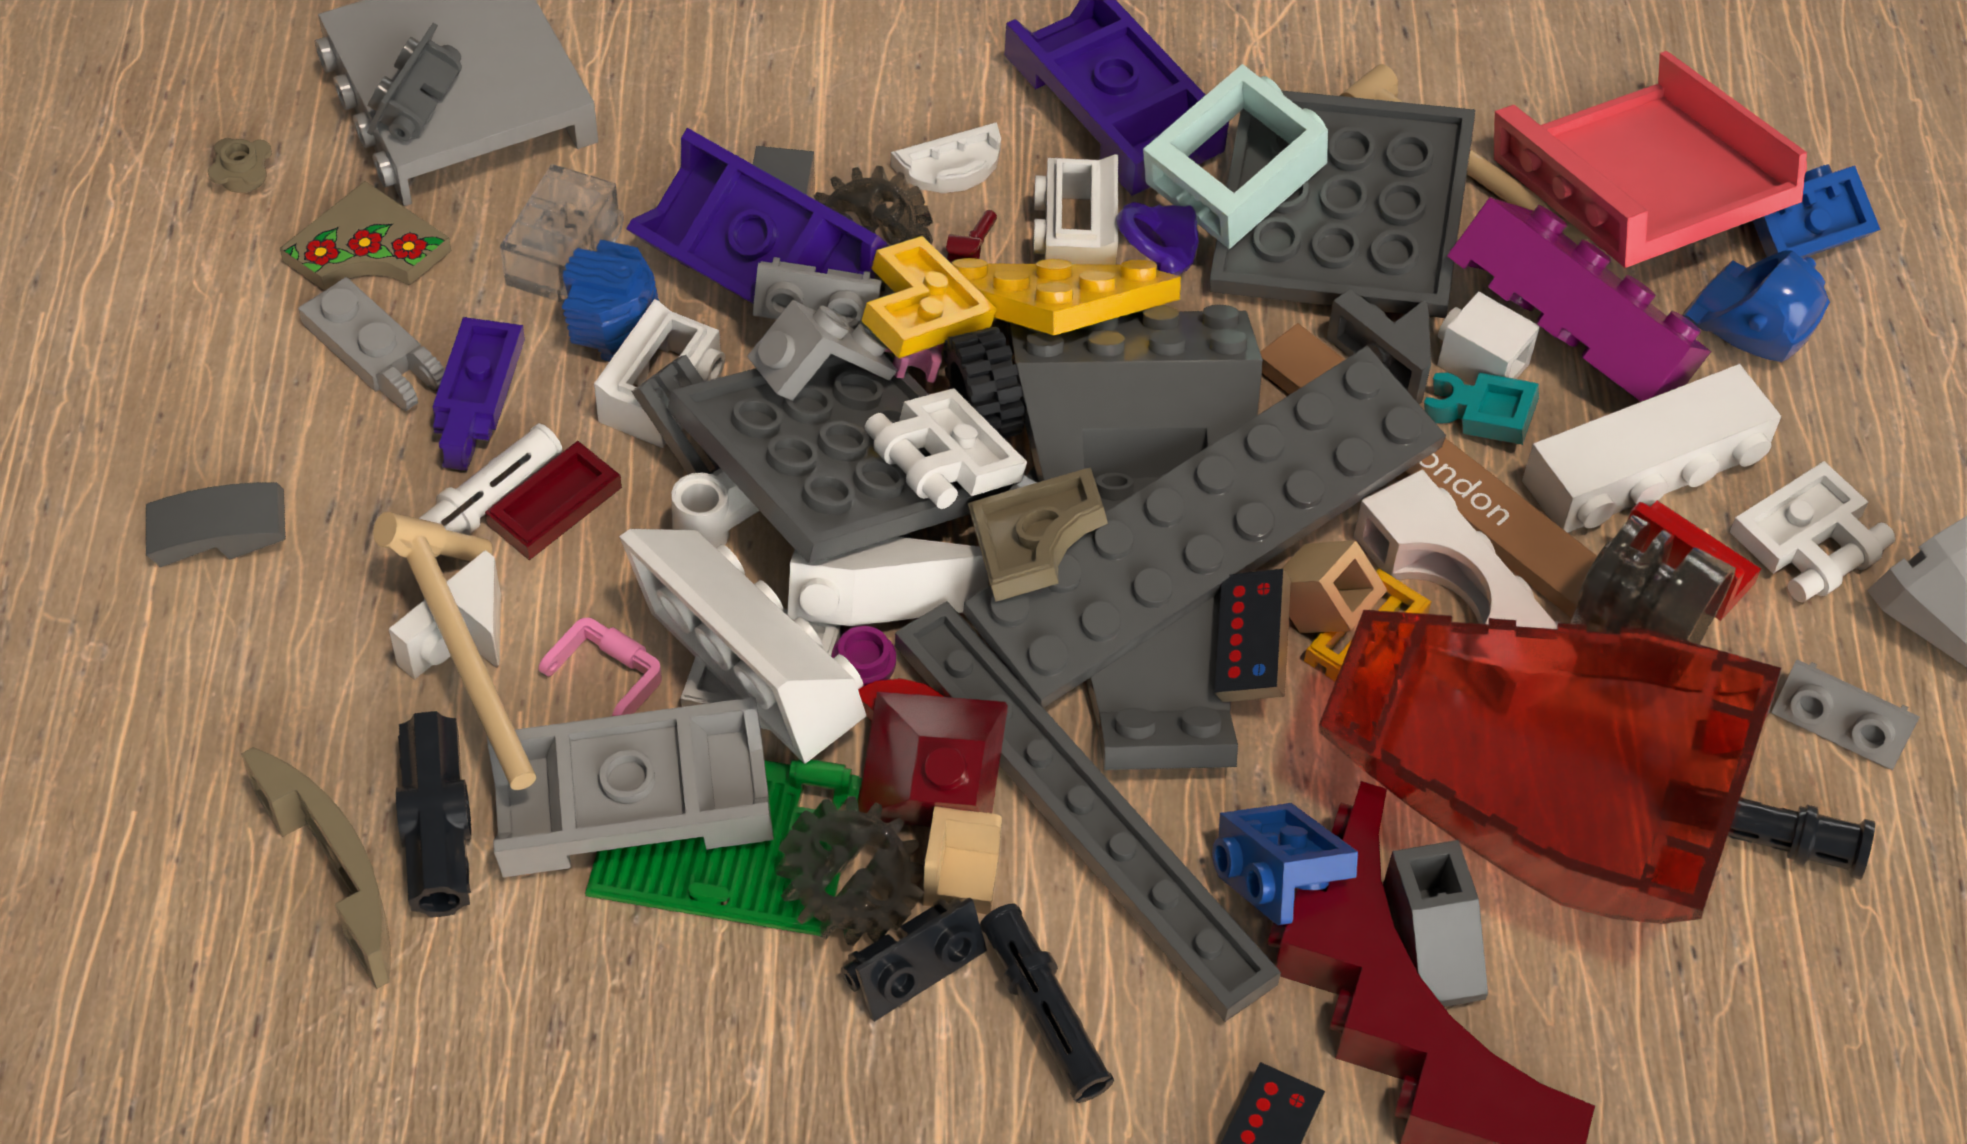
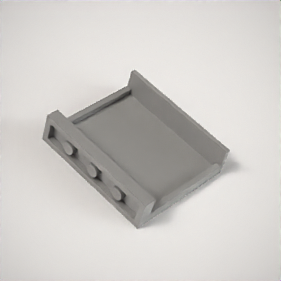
M362 0L318 14L323 37L315 40V47L321 65L326 73L335 71L337 76L334 77V85L344 110L354 108L356 114L353 115V121L362 146L364 148L374 147L376 153L373 154V161L379 179L384 187L394 186L403 206L412 204L408 184L409 178L562 128H566L577 149L598 143L594 101L536 0ZM431 24H437V29L431 40L440 46L450 45L460 52L462 69L459 75L455 77L441 100L423 89L420 90L438 101V104L418 137L410 138L408 141H400L392 136L389 127L381 122L371 136L367 133V130L376 111L367 105L384 76L394 81L400 73V70L395 68L394 64L408 39L413 37L421 41Z

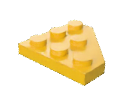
M975 258L957 259L952 262V265L997 308L994 318L1051 335L1065 333L1180 300L1181 276L1157 270V264L1148 260H1128L1122 262L1121 265L1072 264L1070 261L1062 259H1046L1038 261L1036 264L987 263L985 260Z

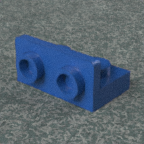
M1827 164L1807 171L1804 178L1801 203L1753 220L1767 257L1784 250H1791L1800 257L1805 258L1868 237L1881 230L1856 166L1832 172L1830 165Z
M1292 803L1220 813L1219 837L1214 841L1212 858L1220 879L1275 924L1284 925L1293 922L1295 888L1320 890L1326 888L1330 881L1356 878L1358 851Z

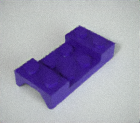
M1080 0L1070 16L1033 33L1016 19L1006 23L1004 52L1006 58L1035 90L1047 85L1101 144L1099 160L1114 154L1118 155V181L1131 196L1150 188L1145 179L1143 149L1206 94L1117 0ZM1229 121L1188 157L1196 164H1200L1225 152Z
M686 128L681 137V167L658 206L633 218L626 230L646 244L682 265L695 270L753 305L758 263H761V261L772 263L773 258L777 257L780 258L781 262L816 267V272L827 274L828 269L863 275L864 271L870 272V278L874 279L876 273L871 268L876 250L889 246L875 233L689 128Z

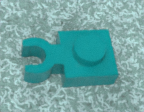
M1451 373L1434 374V394L1448 397L1442 400L1425 398V412L1435 423H1450L1457 419H1462L1463 434L1523 445L1539 400L1538 383L1479 373L1475 385L1472 386L1464 384L1458 376Z

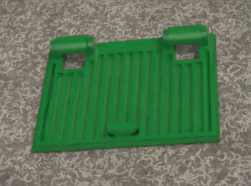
M792 759L791 764L765 760L774 840L706 849L704 837L597 851L585 894L593 898L827 937L861 790L862 778L852 775V769L846 768L844 764L811 759L806 764L800 759ZM805 785L834 790V799L830 812L799 807ZM728 901L726 905H721V902Z

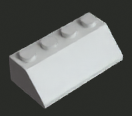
M629 529L619 536L651 614L695 657H699L706 664V668L738 699L755 697L759 720L804 764L867 716L858 691L863 686V681L854 666L844 656L838 654L835 658H832L824 651L819 636L802 617H798L794 621L783 612V606L774 591L762 580L753 584L745 576L741 563L727 546L721 544L715 548L697 530Z

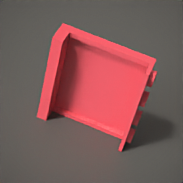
M1668 51L1660 53L1658 84L1554 121L1539 125L1516 105L1495 111L1494 160L1624 268L1802 202L1804 178L1807 171V152Z

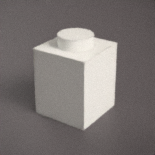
M1478 291L1462 310L1455 307L1444 319L1438 332V338L1443 340L1437 366L1458 376L1472 386L1475 385L1479 373L1517 379L1530 364L1540 326Z

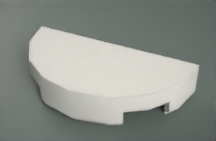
M997 122L891 152V167L902 180L921 190L939 193L965 191L984 182L997 167L1001 150V136Z

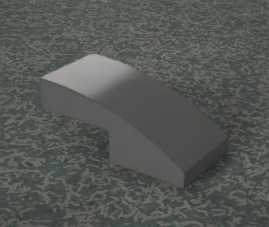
M277 482L239 483L207 487L168 496L146 504V555L159 567L215 547L231 560L286 540L284 489Z

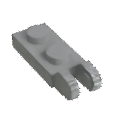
M347 277L298 308L301 322L311 333L375 392L380 390L402 410L407 411L418 403L417 393H415L413 386L402 376L408 370H411L432 390L435 389L437 391L439 389L445 371L440 361L433 357L431 352L424 346H421L417 340Z

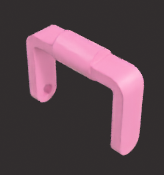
M592 618L579 619L542 658L539 664V671L548 677L552 676L586 639H589L597 644L599 649L630 669L635 668L644 674L619 701L612 716L635 713L662 681L659 661L647 653L643 645L614 627L608 629Z

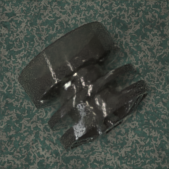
M1632 515L1617 535L1603 547L1588 571L1579 591L1578 605L1570 624L1569 634L1582 641H1588L1605 619L1607 622L1601 634L1598 649L1609 654L1620 645L1629 633L1635 635L1638 638L1633 648L1630 667L1669 687L1679 678L1707 633L1728 592L1736 567L1700 548L1694 547L1675 569L1667 565L1674 535L1662 530L1654 538L1647 550L1642 552L1650 532L1651 523Z

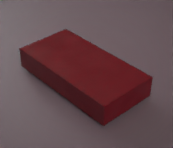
M576 441L485 511L487 525L530 561L622 488L621 475L581 442Z

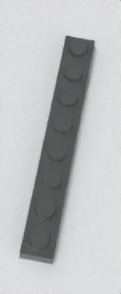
M948 601L895 632V647L935 691L945 697L1005 701L1007 703L1008 710L999 766L1224 1022L1278 985L1281 974L1279 969Z

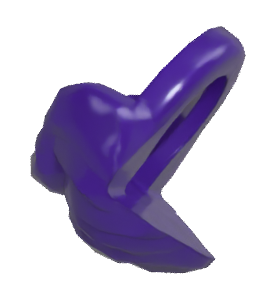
M1136 202L1124 205L1123 209L1116 216V223L1119 231L1140 253L1155 261L1159 271L1177 276L1187 271L1193 264L1199 243L1197 215L1194 207L1190 205L1161 206L1160 204L1155 207H1148L1145 204Z

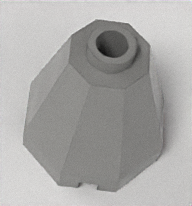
M1966 516L1919 546L1918 548L1921 551L1907 561L1903 558L1892 566L1867 590L1885 613L1965 667H1967Z

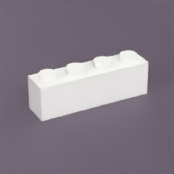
M1738 364L1534 443L1522 482L1548 518L1567 533L1583 526L1594 528L1606 522L1613 514L1636 506L1639 502H1643L1648 506L1652 505L1666 493L1686 485L1691 487L1700 486L1713 478L1716 473L1739 464L1746 467L1758 462L1771 448V441L1781 415L1741 364Z

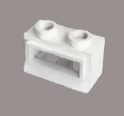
M1114 154L1101 160L1048 158L1047 175H1035L1034 210L1045 211V219H1034L1033 254L1044 255V260L1062 259L1070 261L1072 264L1116 265L1118 247V225L1116 223V216L1118 215V155ZM1062 198L1091 200L1090 230L1062 229Z
M654 299L595 381L594 389L598 422L663 448L666 442L631 392L637 388L633 384L639 386L646 380L649 372V361L657 349L666 352L670 350L680 354V356L687 355L704 382L720 377L725 363V354L720 350L719 330L674 313ZM674 377L675 380L677 381V383L679 384V386L682 388V386H681V384L679 383V381L677 380V378ZM660 387L655 392L668 409L669 399ZM674 418L679 427L683 429L682 425Z

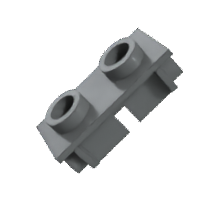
M431 24L421 41L413 37L408 39L394 64V67L400 70V73L394 81L384 76L367 105L376 111L367 130V133L371 136L381 122L388 126L392 136L400 141H408L410 138L418 137L438 104V101L420 90L423 89L441 100L455 77L459 75L462 69L460 52L450 45L440 46L431 40L437 29V24Z

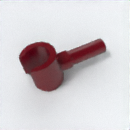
M986 210L974 229L970 231L969 236L948 235L946 251L948 252L947 260L951 264L957 259H980L981 246L984 243V238L997 220L996 213L992 210Z

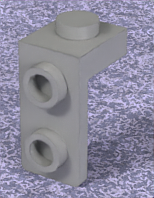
M794 300L789 303L747 356L776 394L792 401L830 354L838 356L887 380H891L898 371L884 354L888 347L868 327L859 324L856 329H853L839 315L825 306L821 305L815 311Z

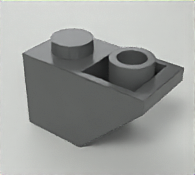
M1459 840L1392 851L1383 888L1394 928L1417 973L1444 1007L1486 1000L1488 985L1479 898Z

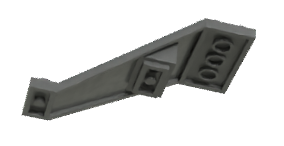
M1159 305L1145 309L1143 312L1131 313L1057 335L1047 334L1008 322V338L1013 354L1012 364H1016L1019 374L1016 378L1018 384L1021 385L1023 396L1020 397L1025 411L1023 418L1038 482L1091 467L1105 512L1258 415L1263 359L1246 310L1239 311L1229 305H1211L1204 308L1203 311H1178L1173 307ZM1221 592L1086 680L1099 735L1104 770L1237 767L1238 742L1230 713L1231 702H1222L1215 694Z

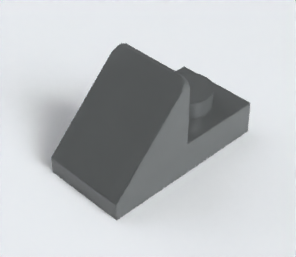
M1348 289L1333 301L1326 339L1348 357L1368 346L1417 403L1421 404L1431 367L1428 302L1426 300L1422 301L1394 323L1386 317L1385 313L1378 306L1368 303L1352 289Z

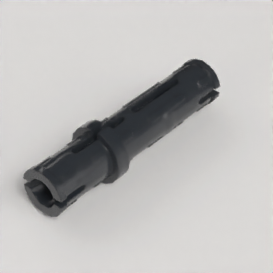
M1006 904L992 910L981 920L980 926L1006 970L1002 979L1010 994L1020 996L1045 1046L1048 1048L1070 1088L1073 1100L1078 1103L1086 1102L1101 1095L1111 1087L1114 1078L1107 1071L1079 1016L1074 1011L1055 976L1058 966L1050 952L1041 951L1017 904Z

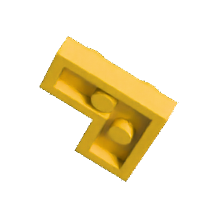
M923 236L876 250L871 269L895 293L867 302L861 321L898 359L943 344L948 337L991 327L997 308Z

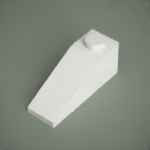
M894 537L810 564L794 550L790 562L787 616L790 619L802 617L804 620L812 622L858 626L920 618L946 601L958 613H963L964 602L989 586V578L979 546Z

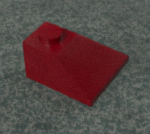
M877 692L856 816L858 820L931 827L935 806L992 814L1008 710L1007 703L1005 701Z

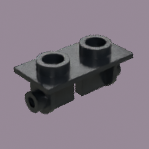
M970 897L962 902L958 898H953L948 902L940 898L933 903L931 908L900 926L903 938L898 942L887 934L861 951H854L848 955L849 963L841 967V974L847 985L854 992L860 988L862 989L870 1017L874 1022L987 951L974 901Z

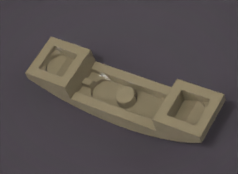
M254 747L241 753L252 789L281 836L284 837L305 825L311 830L351 894L349 897L335 903L345 939L376 989L389 983L391 945L387 918L371 862L353 826L334 801L309 777L292 765Z

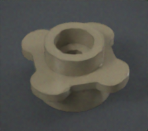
M224 138L214 145L215 164L208 168V175L212 182L222 184L227 190L236 193L253 191L264 183L267 177L265 160L272 155L271 146L267 141L258 139L250 142L245 139Z

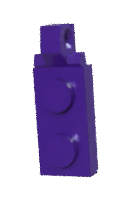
M468 317L462 318L433 403L434 433L442 434L439 448L443 451V468L467 471L475 452L476 439L489 441L492 436V430H496L525 341L523 325Z

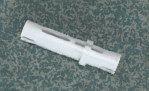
M540 423L536 424L530 429L529 433L517 440L500 455L493 458L486 466L458 488L449 487L438 494L436 505L419 517V519L441 524L443 519L467 500L471 499L473 503L444 526L446 530L470 535L479 528L480 518L485 515V511L563 452L560 441L548 427ZM515 462H519L520 466L493 488L490 486L491 481Z

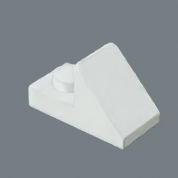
M485 550L450 578L447 584L480 655L497 667L500 663L501 592L495 558ZM423 600L389 628L397 666L414 680L432 665H439L451 656L426 600Z

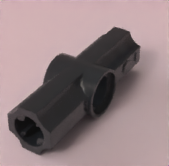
M437 711L415 713L410 720L399 724L398 742L402 787H396L399 835L402 847L406 848L408 901L413 912H421L431 918L455 915L456 911L460 908L470 905L469 893H471L466 840L472 839L467 784L465 779L462 780L459 731L456 718L443 716Z

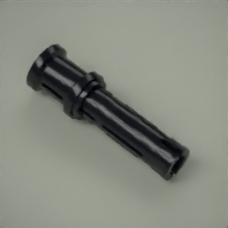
M1676 780L1671 781L1662 817V822L1705 830V832L1787 852V858L1793 859V863L1804 865L1808 860L1847 869L1849 870L1850 877L1860 880L1863 878L1875 832V821L1864 819L1860 824L1824 816L1819 814L1818 807L1808 804L1806 807L1799 806L1798 811L1778 808L1717 791L1713 792L1697 788Z

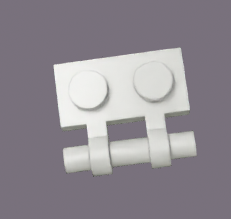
M954 388L904 401L898 422L892 423L884 414L877 413L871 416L865 424V431L874 440V449L888 464H897L906 474L907 485L918 497L923 499L929 498L940 509L949 507L957 498L958 492L951 482L957 481L971 496L1022 482L1027 461ZM924 447L931 455L925 457L918 449Z
M1825 461L1735 517L1730 533L1773 574L1789 563L1794 564L1801 571L1800 575L1788 583V590L1791 596L1801 603L1814 595L1826 596L1842 584L1843 576L1855 568L1859 570L1867 569L1882 558V551L1895 542V534L1887 524L1881 522L1868 530L1858 520L1862 517L1868 501ZM1832 537L1841 545V548L1828 556L1818 545Z

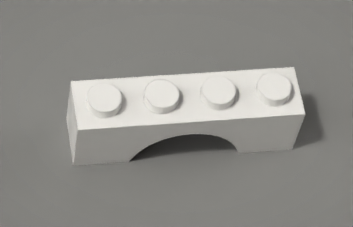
M1422 469L1361 501L1354 538L1381 570L1397 580L1419 579L1442 585L1459 595L1473 610L1478 620L1480 631L1476 635L1466 672L1504 717L1517 712L1566 685L1578 651L1571 634L1563 624L1554 621L1535 600L1528 583L1520 576H1515L1496 555L1495 549L1488 537L1482 532L1476 531L1458 511L1456 503L1448 491L1444 488H1438Z

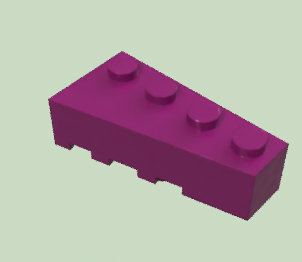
M1488 198L1447 257L1463 269L1469 266L1489 272L1494 276V279L1488 287L1506 301L1511 300L1528 311H1533L1536 307L1542 312L1537 318L1539 326L1570 346L1577 347L1581 341L1587 346L1581 354L1582 358L1642 402L1684 386L1689 382L1712 352L1696 340L1701 333V330L1696 325L1673 310L1666 316L1651 304L1656 295L1647 286L1630 275H1626L1621 280L1606 268L1611 259L1599 248L1583 239L1577 245L1562 232L1567 227V224L1552 211L1541 205H1538L1533 211L1494 198Z

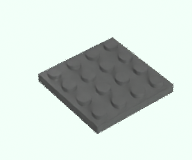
M1281 90L1285 97L1302 110L1304 108L1312 110L1324 122L1328 129L1327 164L1232 248L1228 249L1217 240L1210 274V292L1333 306V301L1348 289H1352L1368 303L1378 306L1385 312L1407 314L1422 301L1426 300L1430 317L1446 318L1455 263L1447 255L1458 241L1476 110ZM1244 108L1240 111L1227 188L1233 193L1290 145Z
M884 352L885 356L893 363L894 359L887 352ZM830 354L793 401L776 394L756 368L671 390L667 410L808 564L969 515L971 513L968 503L1007 492L1013 486L1011 484L971 496L957 481L951 482L958 492L957 498L949 507L940 509L929 498L923 499L918 497L907 485L906 474L897 464H888L874 449V440L865 431L867 420L874 414L882 413L892 423L898 422L904 401L929 395L907 372L904 379L897 378L894 375L891 380H887L838 356ZM924 447L918 449L925 457L931 455Z

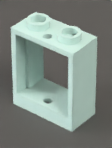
M1241 64L1143 149L1146 183L1173 205H1190L1194 207L1197 215V224L1230 249L1327 164L1328 129L1315 112L1307 108L1302 110L1285 97L1273 80L1266 76L1259 77L1245 65ZM1244 108L1290 145L1233 193L1188 156Z

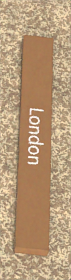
M1299 323L1260 351L1263 359L1262 373L1289 395L1345 360ZM1445 438L1442 448L1395 478L1400 481L1423 469L1438 488H1444L1450 493L1458 511L1476 531H1480L1488 537L1495 549L1496 555L1511 571L1523 578L1530 586L1625 661L1631 658L1667 625L1671 615L1668 610L1447 438Z

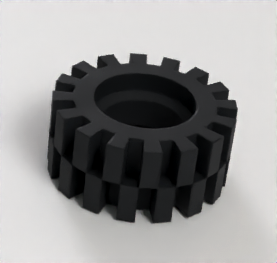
M991 327L948 337L944 343L946 350H943V358L947 364L944 367L945 376L950 384L948 390L954 388L1003 438L1020 435L1025 424L1022 415H1025L1024 405L1020 400L1023 393L1021 385L1018 384L1016 378L1019 375L1016 364L1013 365L1011 361L1013 354L1010 346H1006V338L1003 332L1000 333L998 327Z

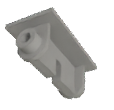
M774 257L772 263L764 261L758 263L753 316L777 319L789 303L794 300L815 311L821 305L825 306L839 315L849 327L856 329L859 324L865 325L861 320L866 303L879 298L881 280L871 279L870 272L864 271V275L828 269L827 274L816 272V267L781 262L780 258Z
M1797 659L1771 713L1893 770L1920 716L1907 711L1909 707L1903 704L1900 708L1817 669V664L1813 662L1808 665Z

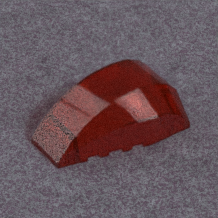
M1363 610L1319 723L1320 734L1368 775L1452 838L1459 840L1461 844L1508 875L1561 906L1611 919L1658 924L1702 919L1716 887L1754 769L1782 668L1641 628L1621 627V633L1586 631L1587 625L1558 623L1557 629L1520 627L1516 626V620L1489 618L1488 624L1452 622V616Z

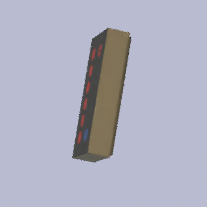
M1284 569L1229 574V578L1222 583L1215 694L1222 702L1285 697L1291 578Z
M1260 1062L1221 1144H1303L1322 1104L1325 1091Z

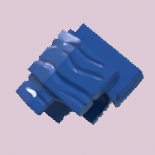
M600 239L596 247L597 251L577 248L573 251V257H569V263L565 265L566 270H563V280L568 298L564 300L562 309L565 310L563 312L566 317L565 323L569 324L567 329L569 330L571 343L598 349V352L601 353V359L610 362L653 300L659 301L654 274L638 247Z

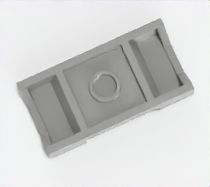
M755 697L515 729L536 775L535 782L522 790H513L510 787L487 736L496 791L498 834L493 840L494 854L503 877L571 868L570 855L689 838L704 837L706 849L774 840L761 726Z

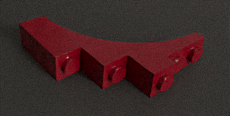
M1361 781L1354 805L1340 803L1332 828L1333 834L1358 851L1356 878L1330 881L1326 888L1320 890L1298 889L1294 900L1293 922L1284 925H1277L1273 922L1267 943L1268 946L1279 949L1276 967L1281 972L1280 977L1339 995L1329 1028L1343 1033L1335 1059L1404 1080L1394 1111V1116L1407 1120L1400 1144H1586L1595 1105L1541 1084L1493 1054L1448 1013L1417 973L1394 928L1381 880L1379 831L1387 788Z

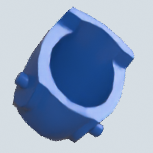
M1784 250L1764 258L1747 268L1734 260L1731 261L1702 289L1682 316L1702 331H1710L1738 349L1761 358L1782 363L1792 357L1807 343L1821 322L1830 301L1824 289L1826 282L1815 269V260L1811 257L1803 259L1794 251Z

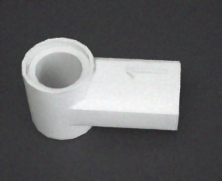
M721 468L712 474L701 472L686 475L674 484L671 492L672 530H697L715 548L721 544L726 545L731 528L759 511Z

